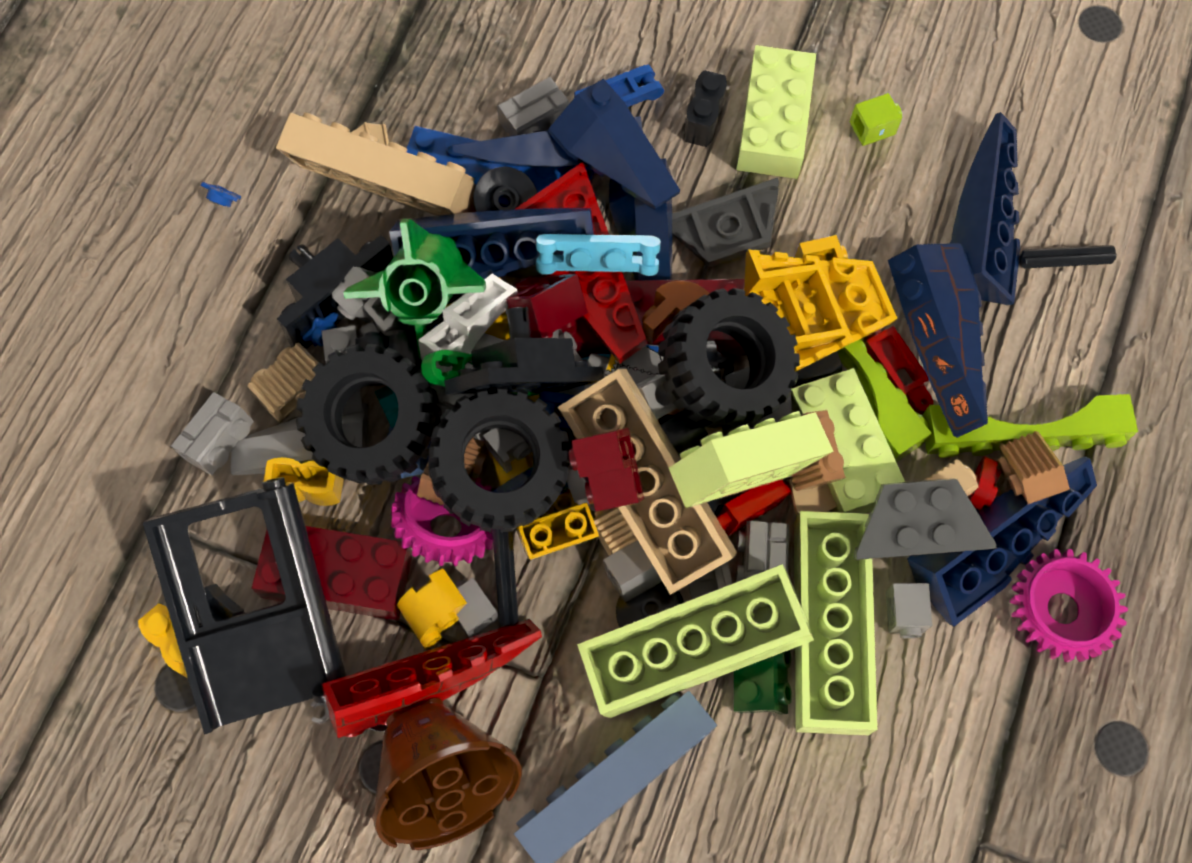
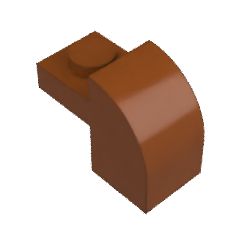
M684 280L671 281L660 286L655 292L654 305L647 310L642 318V328L646 340L652 344L664 332L666 326L673 322L675 315L703 295L710 293L698 284Z

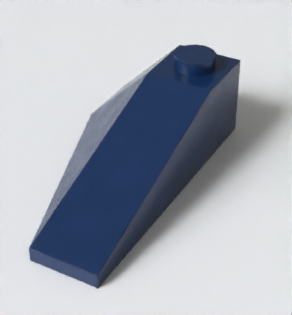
M604 79L578 93L549 127L548 133L568 156L576 161L580 158L594 167V172L602 177L607 175L621 184L622 190L655 210L680 193L676 182L630 110Z
M666 158L661 159L672 176ZM610 178L609 208L618 234L655 236L661 241L660 252L656 254V258L659 260L658 273L653 276H646L639 272H632L635 281L672 280V199L654 210L622 190L621 184ZM633 252L632 256L643 255L641 252Z

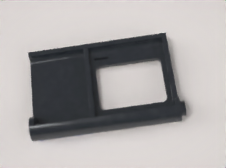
M284 477L262 482L263 488L163 514L142 522L204 734L211 733L220 726L314 698L316 703H326L322 684L346 676L294 483H285ZM259 507L262 510L286 595L285 600L279 604L217 620L213 617L189 536L188 526L198 521L239 510Z

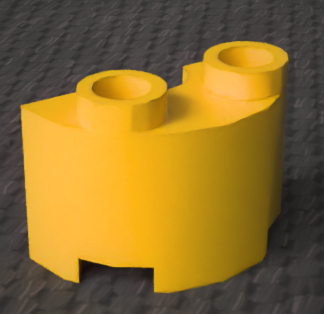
M443 568L430 574L428 583L423 585L417 592H415L413 587L410 588L397 603L401 615L424 649L434 646L442 639L440 633L459 620L457 614L467 604Z

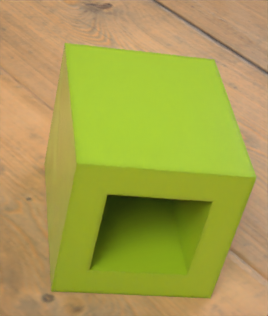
M887 93L855 104L849 122L862 146L896 135L903 117L900 106L894 103L890 94Z

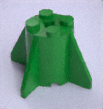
M409 218L402 219L400 222L403 245L386 269L347 287L343 293L344 299L380 297L382 305L387 312L391 311L404 324L415 325L419 358L421 359L418 340L433 329L434 320L443 313L452 295L485 292L486 281L462 260L460 251L456 248V243L453 239L429 233Z

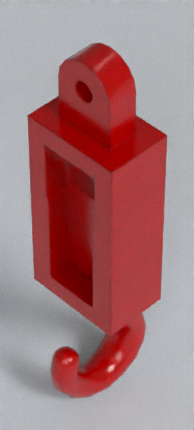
M891 326L884 331L877 330L867 335L866 337L869 339L864 343L867 353L874 362H879L884 367L887 378L895 388L898 387L905 393L912 409L919 414H923L929 405H934V400L925 387L929 382L928 376L896 328ZM900 369H905L913 382L907 386L904 385L896 372Z
M781 479L746 491L726 503L716 518L727 536L743 528L747 521H754L779 506L787 495H791L789 483Z

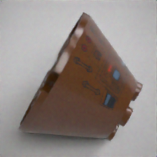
M433 698L423 705L416 706L405 712H395L386 720L387 729L382 742L373 822L379 838L390 847L396 848L397 843L410 844L412 850H423L456 841L488 823L495 817L493 809L504 798L510 802L515 795L522 777L521 765L515 753L500 741L444 705L441 699Z

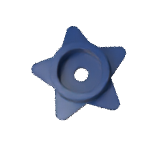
M206 182L201 183L202 187L208 189L206 198L212 202L231 207L233 201L241 200V195L231 192L220 185H212Z
M333 312L326 318H315L312 328L302 337L305 342L312 340L314 346H323L322 331L338 328L334 324L338 314Z

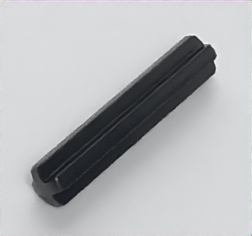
M1113 245L1024 249L1019 256L1022 268L1112 264L1116 260L1117 254Z
M492 529L499 622L501 626H514L518 624L519 620L512 531L501 532V529Z

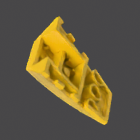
M750 249L746 252L745 296L751 292L762 296L764 304L771 302L778 308L777 315L780 318L785 317L790 324L787 329L790 335H795L798 344L794 347V351L800 355V366L794 368L795 372L898 319L873 261L834 257L827 261L819 260L818 256L813 255L795 258L788 257V253L774 252L773 255L760 254L759 250Z

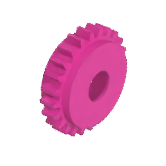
M413 476L411 485L404 483L402 484V491L396 492L395 502L392 503L391 527L395 528V538H402L401 547L403 549L412 548V556L416 557L420 554L425 557L426 563L434 560L438 561L439 566H443L445 562H452L453 566H458V561L465 560L468 564L472 563L474 555L482 558L484 557L485 549H493L492 529L491 532L480 530L479 526L473 524L468 526L460 522V517L456 514H450L444 508V505H439L438 502L433 503L424 497L420 498L417 495L420 483L418 477ZM480 478L473 479L476 480V485L491 492L492 487L490 485L483 487ZM441 515L452 516L460 522L461 531L453 537L436 535L430 526L432 520Z
M1055 549L1049 553V557L1042 553L1036 558V561L1031 560L1025 565L1027 570H1022L1017 574V578L1021 582H1016L1012 585L1011 589L1019 593V595L1012 597L1010 603L1018 605V609L1011 613V615L1015 618H1021L1022 623L1018 625L1017 630L1027 629L1029 632L1025 639L1027 643L1033 640L1039 642L1036 650L1039 653L1048 648L1050 649L1051 659L1059 657L1062 653L1064 662L1074 660L1075 655L1079 662H1083L1089 659V655L1092 658L1102 655V650L1107 651L1113 647L1111 640L1115 641L1121 638L1122 634L1117 629L1126 626L1127 622L1119 618V615L1128 612V608L1119 605V601L1125 598L1126 595L1125 593H1117L1115 587L1120 584V581H1111L1108 575L1112 571L1110 568L1103 571L1098 568L1099 559L1089 563L1087 562V553L1085 552L1074 558L1072 549L1065 551L1062 556L1059 550ZM1066 594L1076 602L1078 615L1072 623L1062 624L1051 617L1048 611V602L1053 595Z

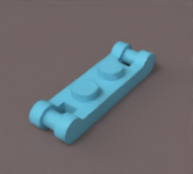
M542 234L536 238V250L539 252V257L536 259V270L541 274H552L555 271L639 272L642 275L653 276L659 270V260L656 258V254L660 252L661 241L655 236ZM556 250L563 251V255H553ZM633 252H641L643 254L642 256H632Z

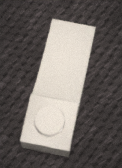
M491 274L485 279V292L464 294L443 310L444 321L418 340L421 359L423 360L425 355L438 350H451L471 354L472 349L485 331L509 308L506 299L517 294V289ZM436 362V368L441 369L442 373L452 370V366H440Z

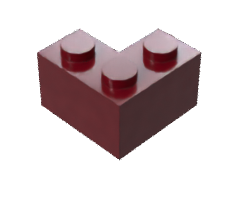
M577 274L529 276L511 285L517 289L518 293L506 299L509 308L529 307L531 338H552L553 332L574 326L576 319L588 313Z
M629 428L572 440L573 448L569 449L570 463L574 471L578 470L580 478L588 477L589 482L585 483V493L589 504L594 503L595 512L639 503L645 499Z

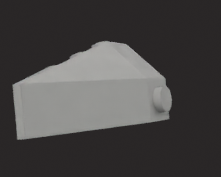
M362 403L363 411L342 416V429L346 439L351 444L366 448L368 447L369 405L368 403ZM297 418L247 435L243 440H239L231 452V474H265L266 463L273 458H291L301 464L314 461L312 459L313 453L305 450L301 442L305 433L297 430Z

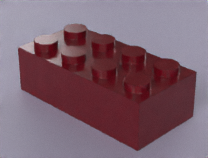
M305 526L328 609L399 621L401 611L397 607V603L405 593L412 561L411 547L403 549L401 547L402 541ZM266 530L251 589L263 599L283 602L286 595L269 534Z

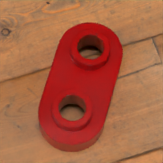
M986 456L981 459L974 472L978 488L969 496L974 508L981 510L984 505L990 506L998 492V487H995L1001 475V471L997 469L998 462Z

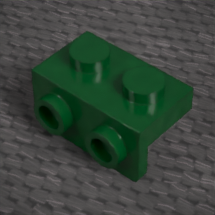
M790 650L734 671V712H775L780 715L788 714V705L792 700V690L788 683V668L791 666Z

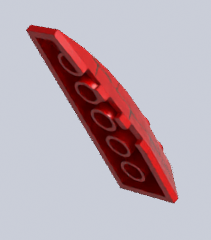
M530 619L518 622L514 626L498 628L323 683V692L337 738L358 736L365 729L380 724L387 725L386 720L395 712H405L416 706L423 705L433 698H439L443 701L457 694L518 656L542 637L541 630Z

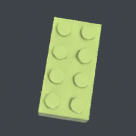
M755 45L736 170L798 179L804 159L816 53Z
M854 368L791 388L792 413L799 411L802 415L807 412L827 410L829 418L834 423V437L838 452L844 460L843 470L845 479L827 484L837 505L831 511L859 514L872 512L881 484L905 482Z
M799 411L782 417L779 420L780 422L777 423L774 418H770L756 424L754 429L751 430L748 425H743L730 431L728 436L724 437L722 432H717L701 440V447L696 446L680 453L681 460L670 466L669 470L685 508L788 478L834 452L816 412L801 416Z

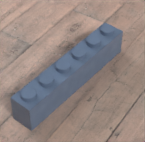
M690 691L686 692L683 696L679 693H674L661 705L664 711L655 719H652L650 715L646 716L633 727L636 733L626 742L622 738L615 741L604 751L607 755L606 759L597 766L593 762L587 764L575 775L579 781L567 790L562 785L546 798L549 805L537 814L533 809L516 823L519 830L514 835L535 863H555L715 730L718 725Z

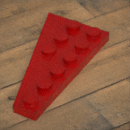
M583 162L515 208H591L594 235H609ZM555 271L552 274H547L578 275L588 312L582 318L619 364L647 345L642 325L622 272Z

